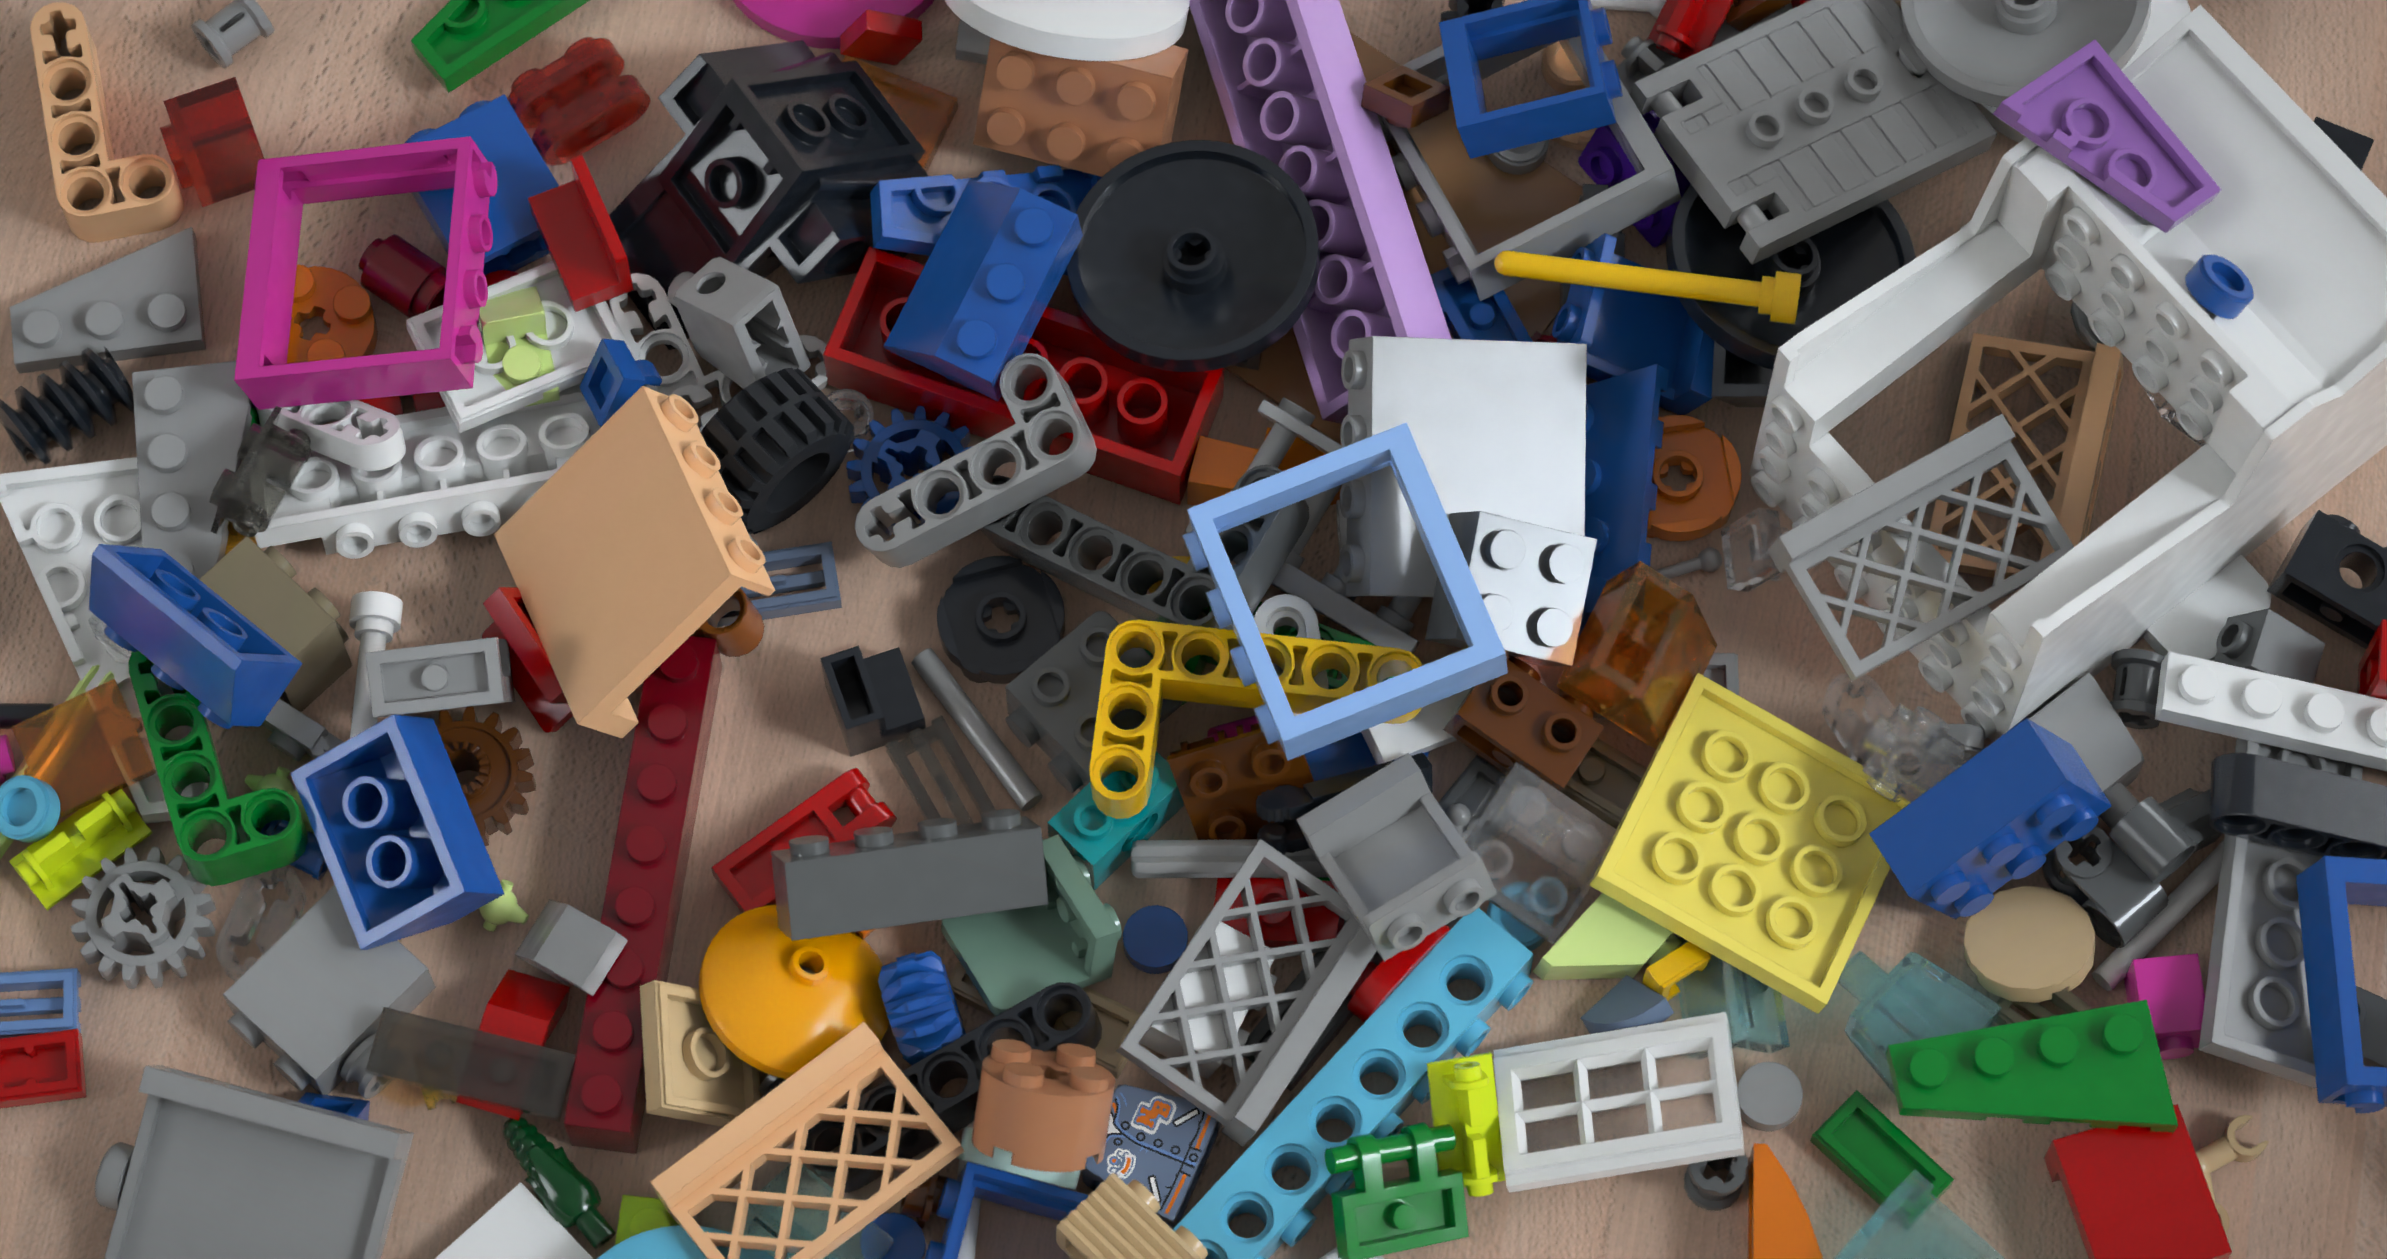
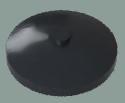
M1186 140L1155 146L1139 152L1106 173L1090 189L1076 212L1083 237L1067 266V274L1079 313L1094 334L1108 347L1136 363L1151 368L1174 372H1203L1232 366L1250 359L1272 346L1292 328L1306 309L1317 283L1320 267V248L1315 218L1307 198L1295 181L1277 164L1252 150L1220 141Z
M1691 184L1683 194L1671 220L1666 243V260L1668 270L1759 282H1762V276L1775 277L1776 271L1802 274L1795 325L1770 322V315L1758 314V307L1678 297L1688 315L1712 340L1734 355L1771 370L1774 368L1778 348L1788 340L1916 258L1909 232L1902 218L1887 199L1752 265L1740 250L1746 235L1741 225L1737 223L1725 229ZM1768 209L1762 211L1768 220L1774 219Z

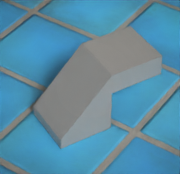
M549 899L515 955L568 986L570 983L587 994L594 996L628 940L618 932L569 904Z

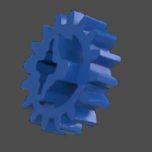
M924 406L917 407L914 418L911 420H905L898 408L891 410L892 425L886 428L873 419L869 422L872 440L855 438L853 442L854 455L859 460L847 461L846 464L848 479L855 481L848 486L851 502L863 503L864 505L872 498L880 495L873 482L874 473L880 475V481L888 484L887 489L890 490L909 480L905 479L904 474L915 477L920 474L918 473L919 470L926 471L942 463L945 451L953 457L969 449L970 447H967L970 443L969 429L963 426L951 432L950 415L946 412H942L935 422L927 421ZM952 491L941 497L937 504L936 513L945 514L954 509L959 501V491ZM915 511L914 514L921 521L918 525L921 526L925 523V520ZM894 523V524H892V525H890V526L888 527V530H889V534H890V535H892V534L894 533V532H893V526H894L896 523Z

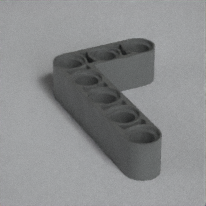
M1271 465L1256 466L1245 472L1232 491L1282 471L1278 467ZM995 475L993 476L992 483L993 485H1000L1006 483L1011 478ZM1046 495L980 529L1001 551L1021 559L1141 620L1219 628L1212 611L1206 617L1197 620L1202 610L1210 606L1206 592L1216 589L1208 567L1196 572L1191 558L1185 564ZM1305 499L1218 533L1230 563L1238 554L1247 551L1246 556L1237 564L1232 565V568L1252 614L1307 526L1309 506ZM1058 532H1061L1060 536L1054 542L1047 545L1049 539L1053 535L1057 534ZM1112 556L1104 567L1097 569V566L1103 559ZM1163 580L1156 591L1147 594L1148 589L1154 583ZM1232 625L1222 628L1233 630Z

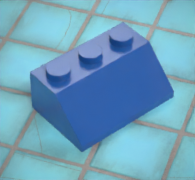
M969 180L884 344L885 349L993 400L999 401L1002 395L999 384L1001 372L1010 360L1015 356L1023 354L1083 237L1078 214L1022 188Z
M99 544L93 552L89 611L107 625L104 629L107 637L126 650L141 652L154 663L151 671L159 680L177 690L186 689L201 702L198 706L200 713L216 725L226 729H231L232 726L260 727L303 663L162 549Z
M393 714L290 773L361 950H369L453 923L504 895L434 719Z

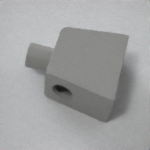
M722 257L710 260L696 274L688 271L680 273L670 284L668 300L677 307L695 350L702 358L743 389L773 372H778L785 368H798L805 372L811 366L781 290L772 281Z
M2087 673L2029 719L2072 744L2112 805V807L2099 815L2112 830L2119 820L2139 803L2126 787L2137 778L2144 763V757L2097 681L2090 673Z

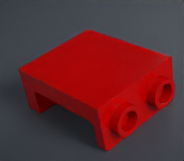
M2178 1104L2173 1105L2178 1122L2175 1132L2150 1131V1127L2119 1125L2117 1129L2093 1128L2052 1140L2044 1160L2052 1182L2059 1180L2062 1182L2089 1259H2228L2232 1254L2230 1244Z

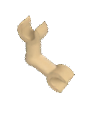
M2252 1115L2236 1117L2225 1128L2222 1137L2195 1151L2225 1234H2227L2230 1227V1218L2223 1206L2215 1202L2210 1173L2233 1160L2244 1163L2253 1161L2266 1149L2269 1141L2261 1142L2252 1148H2245L2235 1138V1131L2247 1125L2252 1119Z

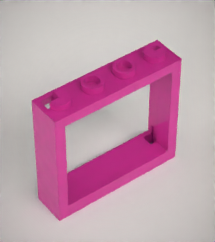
M471 136L258 160L234 381L258 410L473 388L475 363H479L483 355V342L478 329L480 307H485L488 300V286L483 273L485 252H489L493 244L492 226L488 218L490 197L495 196L497 193L498 180L493 162L487 161ZM454 188L440 347L437 349L287 364L303 204Z

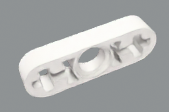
M359 400L258 410L256 407L260 425L265 431L360 470L378 471L389 468L398 463L406 453L399 419L389 412ZM337 421V422H334V423H331V424L321 425V424H324V423H327V422Z

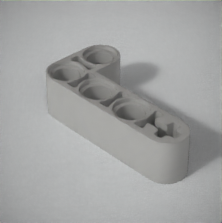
M1032 353L1021 354L1010 360L1001 372L999 383L1001 393L1016 423L1015 425L872 498L861 507L856 516V535L863 546L877 559L890 567L902 568L912 565L1074 481L1090 470L1096 458L1097 448L1095 440L1069 385L1046 358ZM1038 379L1048 380L1047 388L1040 397L1031 401L1023 400L1024 391L1030 383ZM1066 432L1073 433V441L1069 449L1062 454L1049 455V448L1053 439ZM1016 462V471L1012 478L1006 483L993 485V475L997 468L1004 463ZM959 491V501L955 508L948 513L937 514L936 508L941 497L946 493ZM915 511L925 520V523L921 526L918 525L921 521L914 514ZM896 523L893 526L895 537L886 541L890 537L888 527Z

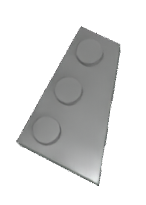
M193 228L185 229L11 306L13 355L18 373L59 369L60 363L68 361L74 367L82 366L81 352L86 348L91 349L102 359H105V346L115 361L206 350L197 243Z

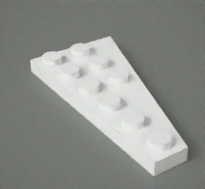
M137 457L0 474V503L80 680H83L92 666L100 665L99 670L85 691L140 814L146 824L171 821L129 674L128 661L132 651L122 648L109 639L104 633L107 625L89 611L92 554L99 544L142 547ZM111 671L114 674V680L101 697L97 686L104 676ZM158 679V688L161 695L173 694L171 687ZM178 726L172 729L165 739L171 741L180 740L191 732L192 727ZM193 783L182 791L181 796L196 797L208 788V783Z

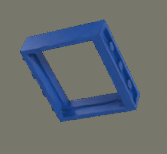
M2323 856L2296 876L2318 1103L2346 1104V1107L2355 1108L2356 1114L2377 1112L2387 1107V1067L2364 1066L2348 904L2387 907V860Z

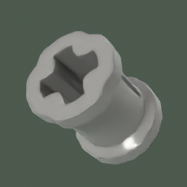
M234 0L206 22L198 19L191 25L201 45L214 61L224 69L233 63L232 56L258 36L261 35L267 38L274 33L273 25L255 0Z

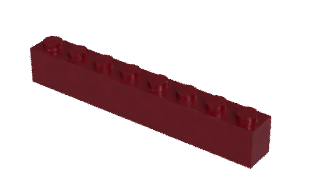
M690 636L643 683L637 716L639 723L635 727L600 923L618 932L628 942L594 996L587 994L564 1126L572 1146L637 1154L646 1104L640 986L654 980L667 982L722 671V662L716 639Z

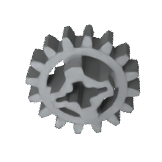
M131 847L125 849V864L116 867L107 858L100 861L105 876L100 881L88 876L82 879L81 882L90 894L89 899H76L72 901L71 906L74 912L84 920L72 925L71 930L77 942H87L80 952L88 965L100 961L98 970L103 979L109 982L122 971L123 981L127 988L135 990L141 975H148L154 987L160 988L163 984V972L171 969L180 978L187 975L186 968L182 962L187 955L203 960L206 954L197 940L198 937L215 935L216 929L212 921L204 917V915L215 911L216 907L210 894L201 893L207 885L201 884L193 878L191 873L187 875L188 867L183 856L178 854L166 865L160 848L152 847L147 860L139 861ZM140 881H158L154 885L139 883ZM114 896L111 913L103 918L104 911ZM131 903H136L141 911L145 910L149 916L153 917L151 921L157 930L156 933H152L146 924L142 925L140 921L134 918L136 914L131 907ZM185 917L179 934L173 939L176 923ZM133 951L145 952V953H152V954H148V955H138V956H137V955H129V954L132 953Z

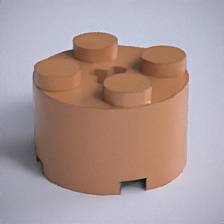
M996 1040L992 1042L991 1054L982 1063L972 1143L977 1150L993 1158L994 1146L1012 1152L1011 1165L1030 1170L1046 1172L1080 1171L1085 1169L1087 1157L1093 1156L1096 1163L1099 1164L1103 1161L1115 1087L1114 1076L1106 1068L1095 1063L1097 1052L1088 1046L1065 1043L1058 1045L1057 1051L1045 1052L1032 1049L1030 1045L1017 1040Z

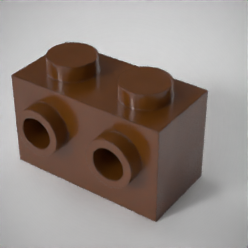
M1510 657L1506 659L1508 673L1472 687L1443 730L1537 796L1550 803L1564 789L1604 729V726L1593 719L1594 713L1585 703L1571 695L1563 694L1559 696L1540 682L1541 677L1533 667L1520 659Z

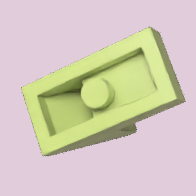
M536 286L489 299L485 307H480L479 323L482 329L488 364L502 361L503 372L493 376L506 391L555 371L551 351L539 349L526 339V333L533 332L537 337L548 340L545 312ZM513 335L516 346L509 348L506 336ZM559 387L544 392V399L527 406L560 400Z

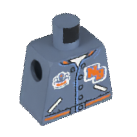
M1118 1085L1113 1094L1104 1159L1097 1164L1093 1156L1087 1157L1086 1167L1082 1170L1083 1182L1095 1191L1113 1173L1126 1185L1133 1179L1139 1181L1159 1202L1161 1209L1156 1214L1173 1230L1184 1215L1222 1128V1124L1185 1098L1128 1085Z

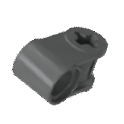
M2098 826L2077 840L2063 841L2045 856L2046 861L2042 869L2044 878L2049 886L2055 891L2072 897L2088 913L2095 934L2114 948H2123L2168 905V898L2161 884H2154L2133 860ZM2091 841H2093V842L2095 843V847H2094V848H2092L2091 846H2089V844L2091 843ZM2081 854L2087 862H2080L2076 866L2068 859V857L2073 858ZM2061 871L2065 874L2064 878L2060 876Z

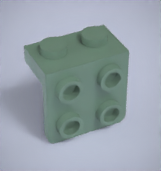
M1059 835L1043 840L1048 895L1047 905L942 919V934L988 1009L995 1016L1052 984L1070 982L1084 988L1112 977L1117 942L1122 936L1119 918L1110 904H1102L1091 886L1090 875L1084 861L1077 855H1071Z

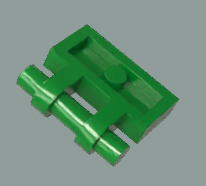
M1424 1122L1402 1127L1400 1134L1376 1139L1370 1133L1348 1138L1346 1145L1325 1150V1164L1330 1174L1352 1171L1354 1174L1355 1188L1331 1193L1338 1258L1367 1259L1469 1237L1462 1172L1452 1168L1437 1170L1436 1153L1454 1150L1456 1146L1455 1133L1450 1124L1430 1128ZM1401 1160L1408 1162L1409 1177L1383 1182L1382 1164Z

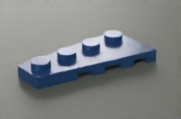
M1049 165L1038 166L1032 173L1006 175L1005 170L982 171L976 178L955 179L953 175L948 174L878 181L870 192L873 248L930 256L969 180L1022 188L1076 213L1087 193L1102 177L1073 169L1062 170L1061 166ZM1066 268V270H1065V272H1064L1063 275H1068V274H1067V268Z
M1659 364L1586 385L1585 536L1597 539L1578 636L1587 641L1644 626L1652 545L1646 542L1649 512L1656 509L1658 485L1652 483L1655 449L1662 448L1664 422L1658 420L1660 394L1661 392H1667L1669 370Z

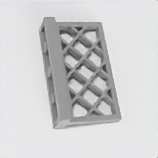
M2003 414L1782 534L1769 548L1768 553L1779 572L1787 571L1851 681L1856 680L2023 587L2074 547L2011 443L2015 434ZM2000 464H2003L2016 486L2012 507L1977 498L1982 474ZM1970 481L1967 495L1953 491ZM1938 499L1964 507L1956 538L1921 528L1926 507L1929 503ZM2023 500L2032 513L2021 511ZM1973 510L2008 519L2001 551L1966 541ZM1915 512L1912 526L1897 522ZM2018 522L2042 529L2055 552L2039 561L2010 554ZM1884 530L1909 537L1901 569L1866 559L1870 539L1873 534ZM1918 540L1953 550L1945 582L1910 572ZM1859 543L1856 556L1842 553L1844 550ZM1963 553L1997 563L1991 588L1978 592L1955 585ZM1824 561L1853 568L1845 600L1821 594L1809 575L1808 570ZM2007 566L2021 570L2004 580ZM1862 571L1898 581L1890 613L1854 603ZM1907 584L1942 593L1935 619L1928 623H1923L1899 616ZM1952 597L1966 600L1964 603L1949 610ZM1830 608L1842 612L1839 623ZM1851 615L1886 624L1881 649L1861 660L1846 637ZM1896 627L1911 631L1893 641Z
M1260 839L1121 1043L1117 1052L1224 1125L1221 1132L1243 1147L1259 1130L1377 950L1337 891ZM1260 862L1283 877L1288 900L1255 905L1250 877ZM1298 888L1309 896L1300 898ZM1241 892L1244 907L1229 909ZM1324 905L1346 921L1335 938L1310 942L1302 909ZM1291 911L1298 944L1265 949L1258 916ZM1246 918L1253 952L1221 957L1215 933L1216 927L1223 921ZM1206 944L1209 959L1194 961ZM1326 951L1315 968L1312 953ZM1300 955L1306 983L1301 990L1275 994L1268 960ZM1256 962L1263 996L1230 1002L1223 967ZM1212 970L1219 1003L1186 1009L1180 985L1181 979L1186 973ZM1171 996L1174 1011L1159 1013ZM1292 1003L1282 1019H1280L1278 1005ZM1266 1007L1271 1029L1270 1037L1265 1043L1240 1047L1233 1012ZM1221 1014L1228 1049L1195 1054L1188 1020ZM1177 1022L1184 1056L1161 1060L1138 1044L1150 1026ZM1257 1055L1248 1070L1245 1071L1243 1057ZM1231 1059L1236 1088L1226 1103L1202 1088L1198 1064ZM1186 1067L1188 1078L1174 1068Z

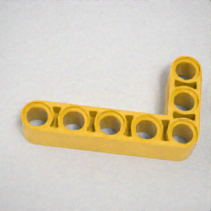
M1128 620L1118 625L1110 633L1105 650L1089 768L1093 800L1097 808L1106 816L1116 819L1130 818L1140 813L1147 805L1151 793L1163 699L1251 709L1264 705L1256 683L1244 687L1230 654V650L1240 646L1234 630L1147 620ZM1260 633L1272 663L1278 665L1283 670L1279 681L1292 712L1297 714L1305 713L1378 684L1388 677L1398 676L1423 666L1420 659L1413 653L1400 648ZM1132 648H1143L1153 654V659L1147 665L1140 668L1128 667L1120 661V657L1125 651ZM1196 655H1207L1218 662V666L1206 675L1190 673L1184 667L1185 663ZM1325 669H1335L1345 674L1348 681L1337 689L1328 690L1316 684L1314 677ZM1422 708L1406 713L1384 723H1405L1413 719L1421 711ZM1124 709L1137 710L1146 717L1139 727L1131 730L1117 728L1111 722L1112 718ZM1115 771L1130 772L1137 778L1136 784L1125 792L1110 791L1103 785V781L1109 774Z

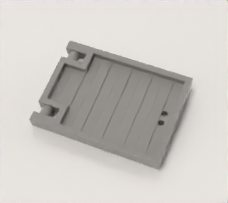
M1894 0L1808 1L1636 81L1630 92V96L1641 115L1654 110L1660 118L1654 136L1722 226L1726 229L1739 223L1744 229L1746 235L1740 250L1752 265L1988 151L1997 135L1996 130L1972 100L1948 89L1926 70L1927 67L1907 39L1902 12ZM1682 96L1688 105L1682 107L1677 98ZM1768 209L1774 219L1768 220L1762 211Z

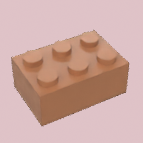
M991 38L973 144L1103 177L1112 168L1137 153L1155 146L1171 143L1189 49L1172 45L1156 54L1136 59L1083 61L1038 54Z

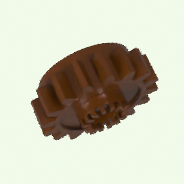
M473 706L466 707L462 720L453 721L447 710H440V726L437 729L455 773L458 774L466 770L479 773V776L475 777V782L471 781L469 786L462 785L461 788L485 846H488L489 836L498 830L506 835L512 832L509 821L514 814L527 815L529 811L527 801L522 796V793L536 791L534 776L526 771L534 765L530 749L519 748L523 741L520 731L516 727L501 733L503 725L499 714L492 712L484 723H481L477 720Z

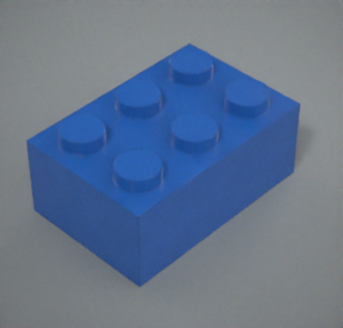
M2025 718L1869 834L1909 897L1945 915L1958 919L1960 916H1972L1986 908L1994 899L1993 892L2011 879H2021L2037 871L2045 863V855L2063 841H2074L2088 834L2098 824V816L2112 807V805L2072 744L2030 719Z

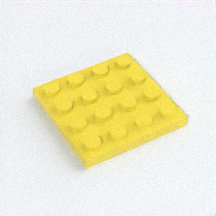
M1697 673L1689 683L1589 886L1819 1014L1828 1004L1890 870L1889 864L1869 833L1917 799L1918 796Z

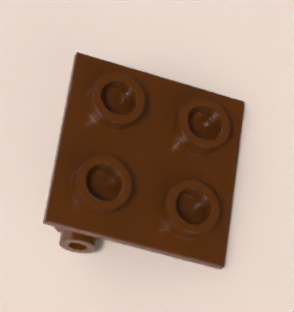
M1259 723L1251 725V731L1247 733L1243 724L1237 725V736L1230 738L1227 737L1225 730L1218 731L1219 741L1215 742L1214 737L1193 743H1188V741L1180 742L1181 749L1170 752L1167 760L1198 840L1257 839L1259 828L1269 824L1267 820H1262V817H1258L1256 812L1257 795H1261V792H1266L1267 789L1274 790L1275 787L1286 784L1303 788V784L1314 781L1305 754L1287 760L1280 741L1268 744Z

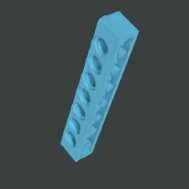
M1480 908L1463 916L1175 1226L1173 1231L1180 1226H1184L1191 1231L1206 1248L1208 1256L1205 1259H1269L1283 1242L1290 1247L1296 1245L1315 1223L1317 1217L1311 1212L1328 1194L1331 1196L1333 1192L1347 1190L1354 1182L1352 1171L1330 1174L1325 1164V1150L1346 1145L1348 1138L1341 1142L1327 1141L1319 1135L1317 1127L1325 1120L1340 1119L1351 1127L1353 1133L1350 1137L1370 1133L1376 1139L1398 1134L1404 1125V1121L1399 1116L1415 1099L1421 1104L1426 1103L1430 1099L1426 1063L1453 1059L1458 1052L1463 1056H1469L1476 1050L1491 1029L1486 1024L1488 1019L1501 1005L1508 1011L1514 1008L1531 988L1534 981L1529 975L1531 974L1534 954ZM1457 979H1469L1479 985L1482 993L1473 1000L1464 1001L1455 998L1447 987ZM1425 1025L1432 1028L1438 1034L1439 1040L1432 1046L1421 1048L1409 1043L1404 1033L1413 1026ZM1383 1072L1393 1078L1396 1087L1387 1094L1375 1095L1365 1090L1360 1081L1369 1073ZM1295 1166L1302 1169L1308 1175L1309 1181L1297 1190H1286L1275 1183L1273 1175L1282 1167ZM1249 1213L1259 1217L1263 1221L1265 1228L1259 1235L1253 1238H1241L1235 1235L1228 1225L1237 1215Z

